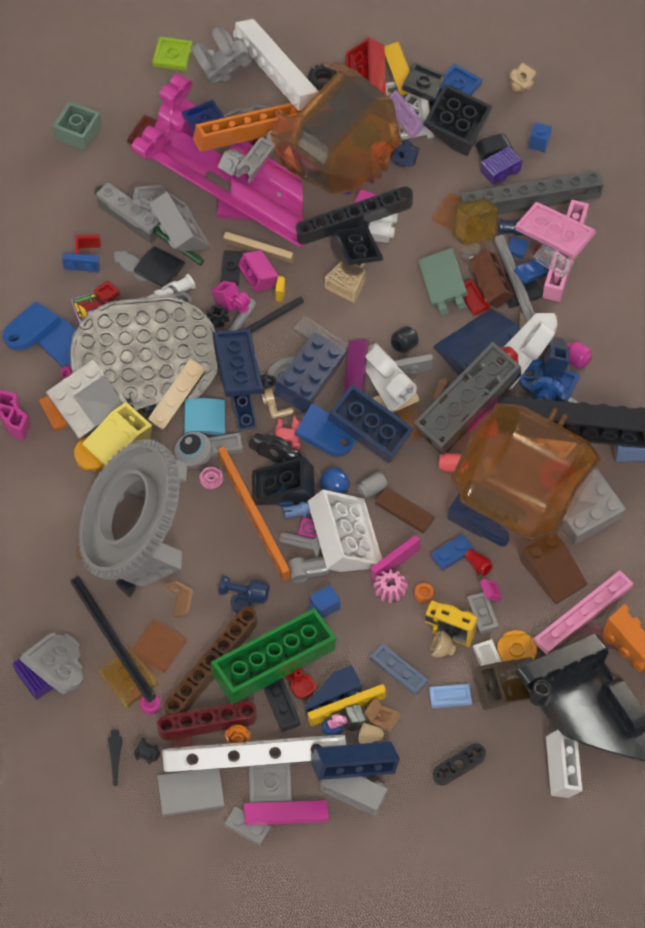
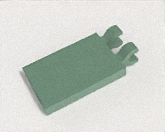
M453 248L419 259L418 262L433 308L438 306L442 316L449 314L446 306L448 302L456 300L459 310L466 308L463 297L468 296Z

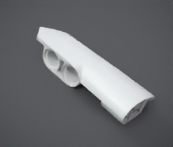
M535 313L504 346L511 347L517 352L522 375L530 363L541 355L555 334L553 330L558 325L555 313ZM519 379L509 388V390L513 389V387L516 385Z
M377 343L369 345L368 353L365 355L367 358L366 372L388 410L394 411L416 393L417 386Z

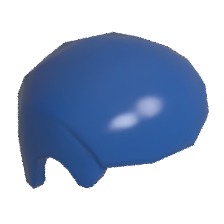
M329 468L322 473L319 484L321 490L343 493L349 490L350 481L348 475L340 468Z

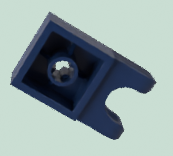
M470 480L466 482L448 510V520L502 547L507 546L510 538L509 533L499 524L503 521L519 524L525 518V512L520 507Z

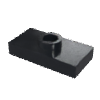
M224 251L221 282L229 281L239 285L241 270L238 264L242 258V252Z

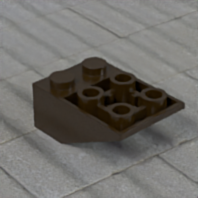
M532 657L496 662L476 667L473 670L483 710L529 700V692L517 676L516 671L521 666L533 661Z

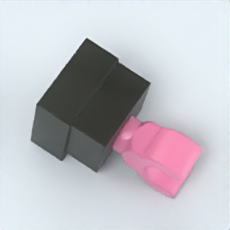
M353 705L352 707H346L340 715L331 716L333 720L327 722L330 729L344 725L345 730L352 732L358 731L366 719L360 705Z

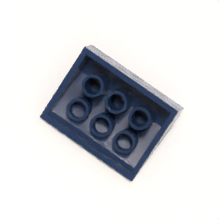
M490 309L434 345L433 348L460 376L492 342L498 347H504L521 328L513 321Z

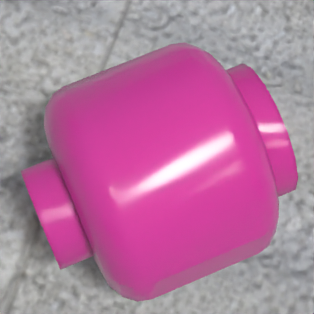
M580 341L567 345L569 348V364L577 369L585 368L593 357L591 349Z

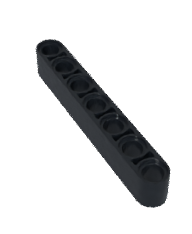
M406 186L300 221L296 225V239L300 244H309L332 236V230L361 226L408 210L413 205V190Z

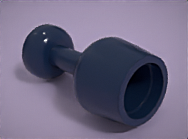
M222 575L219 584V595H225L228 591L246 594V598L250 603L265 604L268 599L270 585L256 579L251 580L248 586L230 583L229 577Z

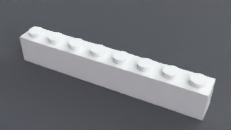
M254 19L236 22L235 30L233 31L234 38L237 37L243 41L250 57L254 59L258 66L290 100L291 104L298 111L317 107L319 91Z

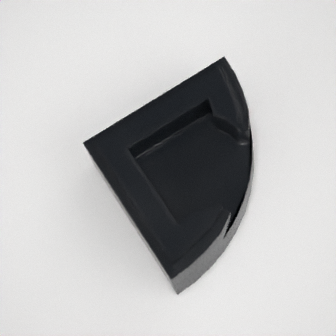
M119 579L116 582V586L129 598L135 592V584L123 579Z

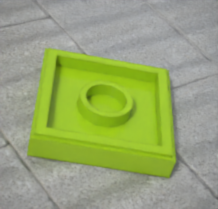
M159 36L152 67L186 71L193 41Z

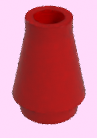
M469 549L465 553L464 557L478 575L486 576L490 573L493 564L489 558L477 553L473 549Z

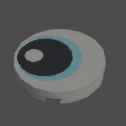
M190 432L179 439L174 452L176 459L187 464L188 469H195L208 462L213 448L205 434Z

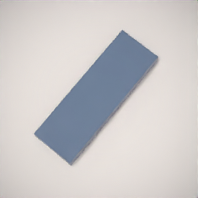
M384 643L370 656V660L414 696L429 683V680Z

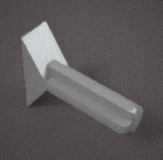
M282 532L280 535V543L312 550L314 557H319L321 547L318 536L312 539Z

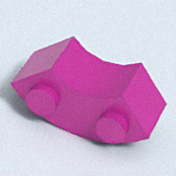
M0 389L1 422L11 436L24 442L31 427L28 414L20 410L17 394Z

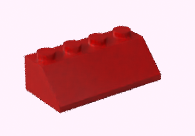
M372 37L365 39L346 52V100L348 108H374L386 100L384 45Z

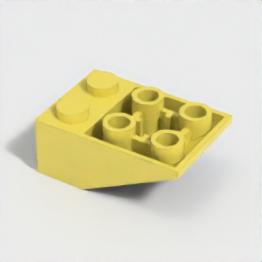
M125 402L113 410L82 445L106 466L108 464L107 461L111 460L113 455H117L118 450L122 451L123 447L127 448L129 443L132 444L133 441L138 442V440L151 439L152 425Z

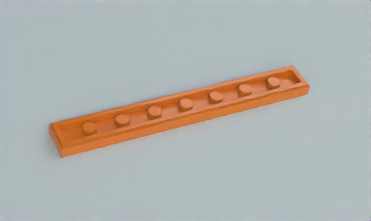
M224 446L219 448V461L283 581L289 580L290 570Z

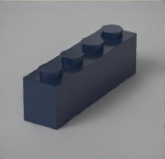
M392 742L315 747L311 764L318 780L395 774L400 758Z

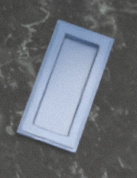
M470 684L429 687L431 709L472 705Z

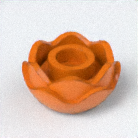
M240 724L230 726L225 732L227 743L248 742L251 739L249 730Z

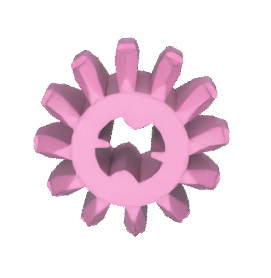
M390 569L388 573L382 571L381 576H376L373 588L376 590V597L381 596L382 602L388 599V602L391 604L392 599L398 602L400 596H405L407 584L405 583V577L400 576L399 571L394 574Z

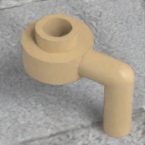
M272 388L264 389V393L261 394L264 405L268 404L272 419L294 414L292 407L277 411Z

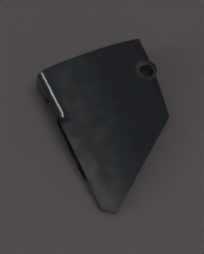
M593 634L531 661L516 671L517 676L529 692L530 702L542 709L563 736L606 752L645 761V710L624 680L620 677L615 678L606 665L605 660L609 650L599 634Z

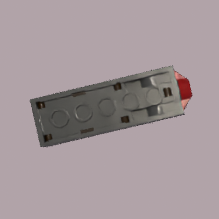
M492 342L414 422L416 432L439 453L445 455L497 402L498 396H502L522 376L517 352L511 347H498Z

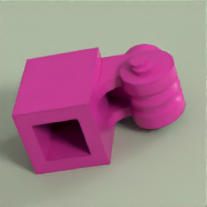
M223 281L211 290L217 305H221L224 309H228V311L238 310L241 314L249 310L248 305L251 303L249 296L245 292L240 293L234 282Z

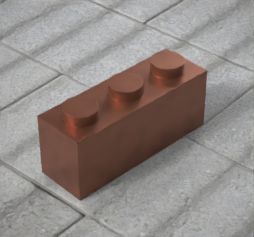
M485 248L469 260L472 266L471 271L477 277V285L483 291V298L487 304L499 308L515 297L495 252Z

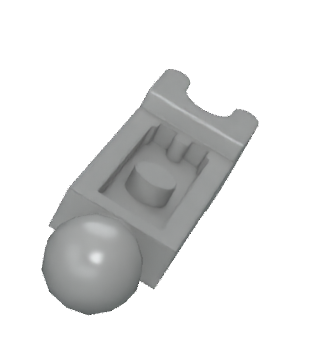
M269 130L266 133V139L263 137L258 139L246 157L237 165V177L246 173L249 176L248 183L255 179L258 171L276 149L275 143L280 138L278 131Z

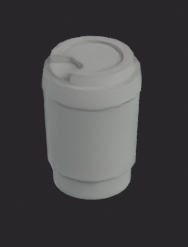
M376 472L357 485V490L362 498L365 499L384 490L388 483L381 472Z

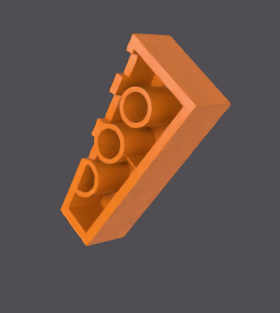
M624 604L608 618L601 635L608 644L613 645L623 658H627L638 672H642L645 675V631L640 626L642 622L637 617L633 619L627 612L629 610L628 606Z

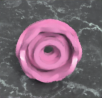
M216 467L203 469L199 475L200 483L207 489L218 488L223 482L222 471Z

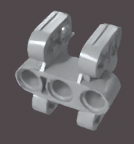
M217 26L212 30V35L220 48L217 53L214 50H206L204 44L201 45L200 43H196L191 49L210 83H217L220 80L226 83L233 78L231 74L233 70L240 65L247 67L252 63V59L242 40L237 37L232 39L227 31Z

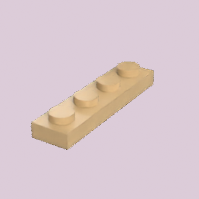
M190 358L147 421L164 431L206 368Z

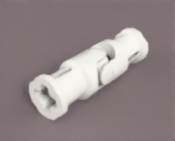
M186 274L183 279L177 282L173 281L163 286L161 290H155L152 295L146 298L168 297L178 292L195 289L196 286L192 277Z

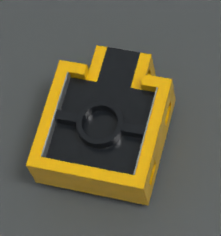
M431 600L425 614V622L434 626L433 634L436 635V633L443 630L449 634L452 641L470 647L476 631L477 617L471 612L460 611L457 607L450 604H441Z

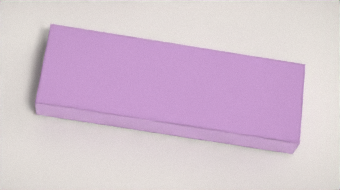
M395 90L384 104L407 133L415 138L424 128V123L403 96Z

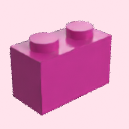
M262 250L243 253L238 267L254 291L273 289L279 275Z

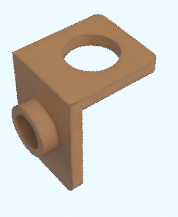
M178 581L164 584L165 589L177 595L173 616L179 617L188 614L193 590Z

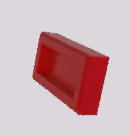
M473 279L464 282L468 296L463 297L471 314L475 316L489 310L490 305L485 302L484 296Z

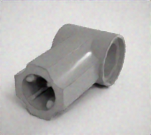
M324 557L308 560L294 558L288 561L291 581L293 583H302L307 581L309 577L329 574Z

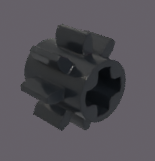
M212 305L211 311L206 312L207 317L215 328L224 327L225 321H229L228 309H224L221 305Z

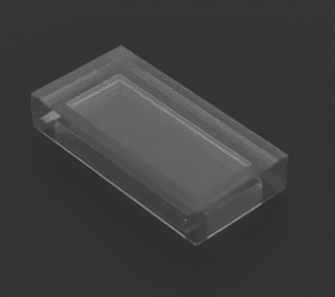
M546 244L533 257L535 261L562 278L574 266L572 260Z

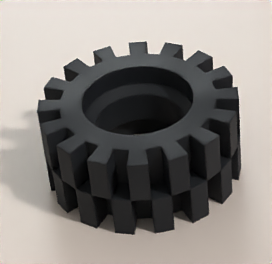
M322 63L320 67L317 64L315 69L313 67L310 69L308 80L319 91L320 96L324 97V94L329 96V93L334 94V90H338L339 73L337 69L334 70V66L329 67V64L323 66ZM319 78L329 79L328 82H319L317 80Z

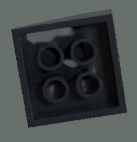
M445 84L423 125L451 149L468 156L490 115L492 105Z

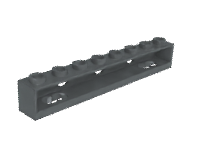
M599 170L464 192L460 194L459 208L463 220L527 210L535 202L551 206L569 203L571 200L581 201L601 197L604 183ZM585 188L587 189V192L585 194L578 193L575 196L570 195L568 192ZM488 204L492 206L490 210L476 211L474 209L476 206Z

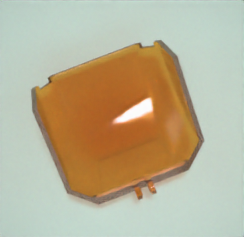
M498 403L472 431L451 477L461 495L459 497L461 503L529 541L548 535L554 536L575 507L601 458L589 441L563 428L568 415H562L558 425L552 422L557 415V409L554 408L549 418L546 419L522 405Z

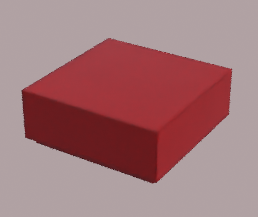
M106 281L94 290V294L104 304L110 303L120 296V292L109 281Z

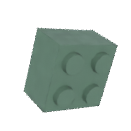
M69 101L52 126L55 140L86 151L102 127L100 112Z

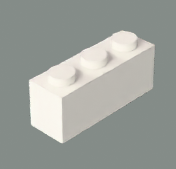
M556 730L546 736L551 796L570 798L582 791L578 742L563 736L559 730Z

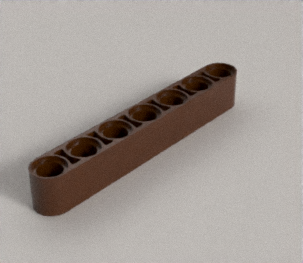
M244 607L238 612L171 693L164 704L166 715L187 712L214 679L211 675V666L207 665V663L239 648L256 628L257 613L254 608ZM251 617L252 620L245 621L244 618ZM233 632H240L237 636L232 635ZM223 646L228 647V649L225 651H222L219 648ZM198 676L204 677V679L200 681L195 680V678ZM186 691L191 692L188 696L182 695ZM174 706L179 708L177 711L169 710L171 707Z

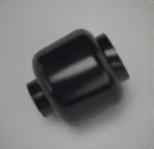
M403 326L392 334L391 345L396 351L406 353L417 346L419 340L418 333L410 326Z

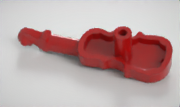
M303 668L296 669L295 672L285 676V679L291 683L289 689L292 690L294 696L298 699H306L313 695L316 690L315 681L311 678V675H305L302 672Z

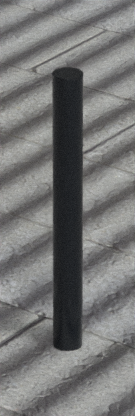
M301 296L245 329H250V332L253 333L304 303Z

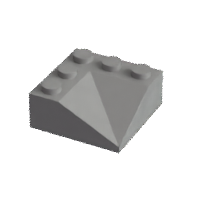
M165 192L149 203L152 208V215L156 220L160 221L159 227L164 234L169 236L168 242L173 249L176 248L181 252L211 248L186 203L169 192Z
M91 360L46 391L47 396L79 441L90 435L113 410L123 404L94 360Z
M594 463L575 473L542 498L573 545L621 520L626 511Z

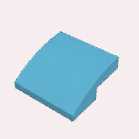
M211 398L185 399L184 434L200 432L217 436L224 435L225 400Z

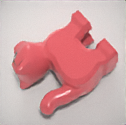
M294 416L291 429L282 428L284 422L281 418H278L275 436L290 442L291 449L300 452L301 439L294 434L301 420Z

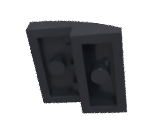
M154 246L134 268V273L163 288V286L169 284L173 276L177 277L185 265V261Z

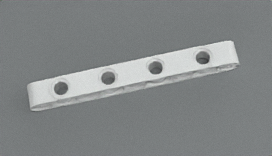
M328 735L167 748L162 750L163 770L165 772L311 761L314 752L310 749L313 744L317 743L322 747L346 745L345 735ZM272 747H278L281 753L278 756H272L269 751ZM236 750L240 756L234 760L229 758L228 753ZM193 753L199 759L197 762L191 763L187 760V756Z

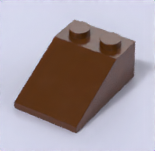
M554 531L522 550L521 563L555 605L587 585L566 545Z

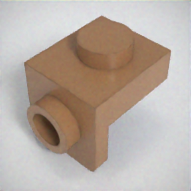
M375 698L364 712L371 725L389 732L400 718L398 711L382 706L379 700Z

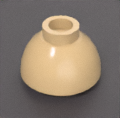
M443 630L436 633L430 645L432 657L441 658L454 654L456 645L453 644L449 634Z

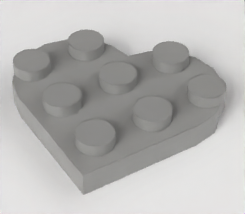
M51 633L22 654L20 658L25 665L61 694H67L68 691L77 689L84 679L83 667L78 662L81 656L79 651L80 645L68 634L62 636Z

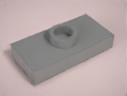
M432 354L395 361L405 374H417L421 371L431 370L433 366Z

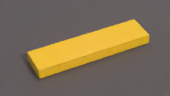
M399 42L384 46L385 58L397 89L401 95L408 94V92L401 90L410 70Z
M384 685L376 686L308 712L310 727L323 723L325 719L333 715H340L346 707L360 705V708L370 705L374 698L379 701L385 699L386 689Z

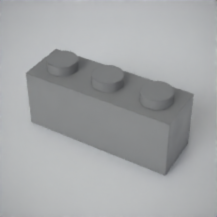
M365 776L322 780L320 783L321 792L374 817H377L387 797L388 789L382 783L367 780Z

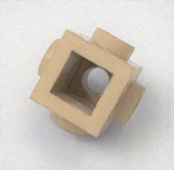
M522 62L517 70L514 68L509 75V78H511L509 85L514 91L521 92L522 94L526 89L529 91L534 84L532 79L536 71Z

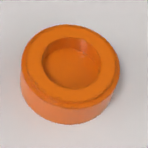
M427 583L418 584L414 590L416 601L422 604L431 602L434 597L433 587Z

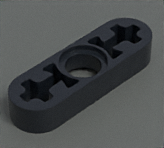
M472 744L437 765L433 770L434 782L441 786L447 785L478 766L485 760V748L481 744ZM474 750L476 753L481 752L479 758L477 756L470 758ZM456 760H462L465 763V767L457 769L453 763ZM439 771L441 773L447 772L445 779L442 776L438 777Z

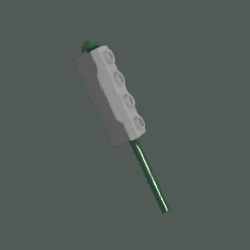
M107 183L105 186L100 185L96 187L94 193L97 197L98 207L149 243L160 237L169 244V236L162 232L159 227L160 221L156 220L150 211L134 205L130 197L110 183ZM181 252L198 265L202 266L205 260L194 252Z

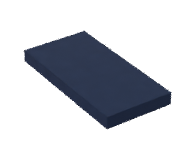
M250 329L213 332L225 397L263 394V386Z

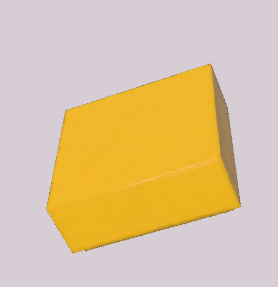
M278 276L275 291L277 302H282L284 299L285 278L283 276Z

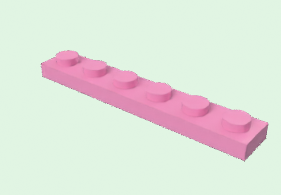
M619 570L536 636L533 642L546 655L550 654L629 591L634 583Z

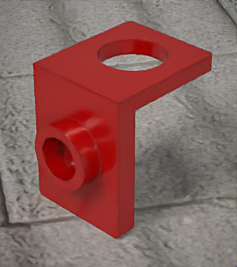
M85 234L75 236V254H80V249L101 248L100 235Z

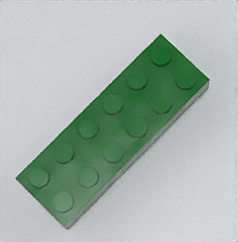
M314 608L211 662V675L230 703L234 704L295 672L296 669H300L334 651L337 638Z

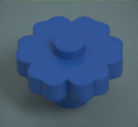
M540 377L539 380H535L531 385L530 393L533 395V399L567 401L568 395L564 393L565 388L560 382H553L550 377Z

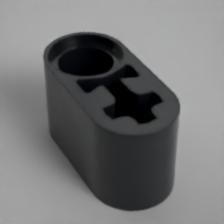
M504 133L481 139L476 143V149L483 161L505 149V147L510 146L513 149Z

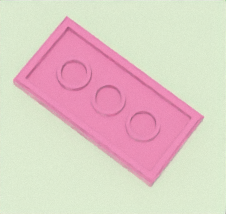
M535 202L515 226L516 231L574 259L596 234L595 229L539 202Z

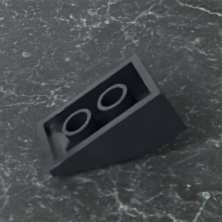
M367 225L332 230L331 248L336 258L346 265L383 261V256Z
M304 456L252 471V500L255 505H279L282 502L299 504V502H307L315 496L314 466ZM282 486L288 489L286 491L282 490V492L277 493Z

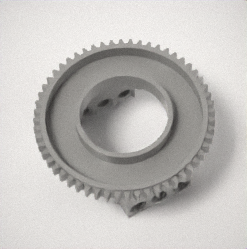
M150 439L138 440V442L133 441L132 444L129 443L127 445V448L123 447L122 451L118 450L117 455H113L112 459L107 461L108 464L103 466V470L98 473L97 479L95 478L90 492L87 493L88 497L84 501L85 505L82 507L83 512L80 515L79 536L77 537L80 540L78 546H80V557L83 558L82 563H85L84 566L91 574L111 581L119 578L144 587L181 570L182 551L162 543L172 526L179 497V483L186 482L187 464L175 459V456L171 454L172 452L165 445ZM128 491L145 499L142 513L135 526L127 535L115 540L112 534V519L117 503H120L124 498V492Z

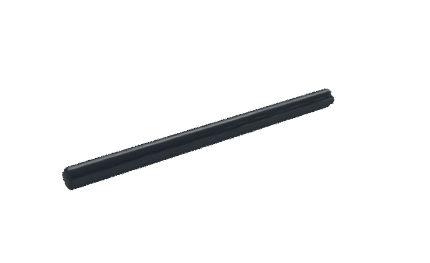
M76 576L74 579H71L70 583L147 702L155 700L156 695L80 577Z

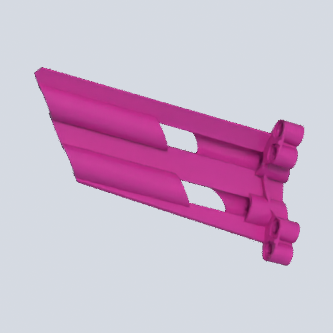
M176 73L172 77L170 84L164 85L159 93V98L163 100L154 128L148 126L144 130L142 137H137L134 140L131 151L146 160L153 158L298 247H305V244H300L296 239V225L304 220L301 179L270 157L251 183H248L249 176L246 173L237 177L236 175L231 176L220 169L218 165L223 155L213 149L200 152L193 140L196 124L216 119L186 99L193 82ZM247 141L229 145L230 149L234 148L245 156L253 147ZM210 170L230 182L231 193L204 178L205 174ZM277 192L281 193V197L277 196Z

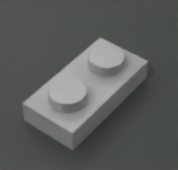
M484 592L468 596L466 601L471 613L477 617L476 627L479 635L498 630V622Z
M237 807L233 809L224 824L226 828L260 847L271 831L270 825L245 826L244 811Z

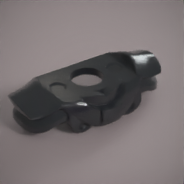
M258 433L251 437L249 441V447L258 455L276 463L302 456L299 451L291 449L290 442L272 434H267L264 437ZM270 449L276 450L279 456H272Z

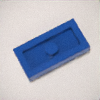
M63 253L62 255L64 269L100 272L99 256Z
M540 258L517 266L514 272L527 284L547 276L549 268Z
M461 534L431 553V558L441 571H444L463 559L465 553L469 549L474 550V547Z

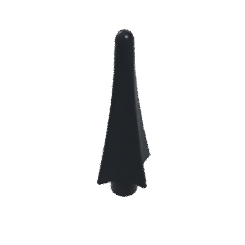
M111 730V737H107L112 764L113 786H117L123 740L122 736L119 737V730Z

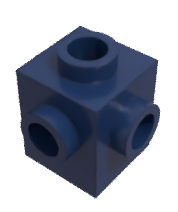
M400 141L392 147L391 155L393 156L391 160L395 161L398 166L406 167L407 165L412 167L416 163L420 148L413 146V143L410 141Z

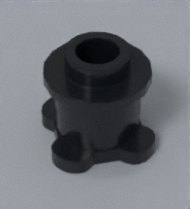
M142 737L134 751L135 759L139 760L142 758L148 764L156 762L160 755L158 745L153 746L146 742V738Z

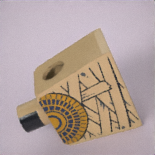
M341 261L325 277V289L355 303L365 282L366 271L362 269L365 263L346 265Z

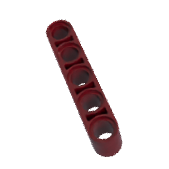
M243 701L166 715L157 722L158 734L163 740H174L227 730L230 726L236 724L250 726L257 720V710L253 702ZM246 711L252 712L249 716L243 715ZM231 715L232 718L226 720L223 719V716ZM206 718L212 719L210 723L202 722ZM185 722L192 723L189 727L182 726ZM164 726L172 727L168 731L162 730Z

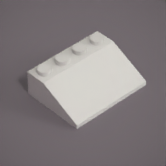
M322 490L308 500L310 513L327 569L340 572L371 569V567L382 560L365 499Z

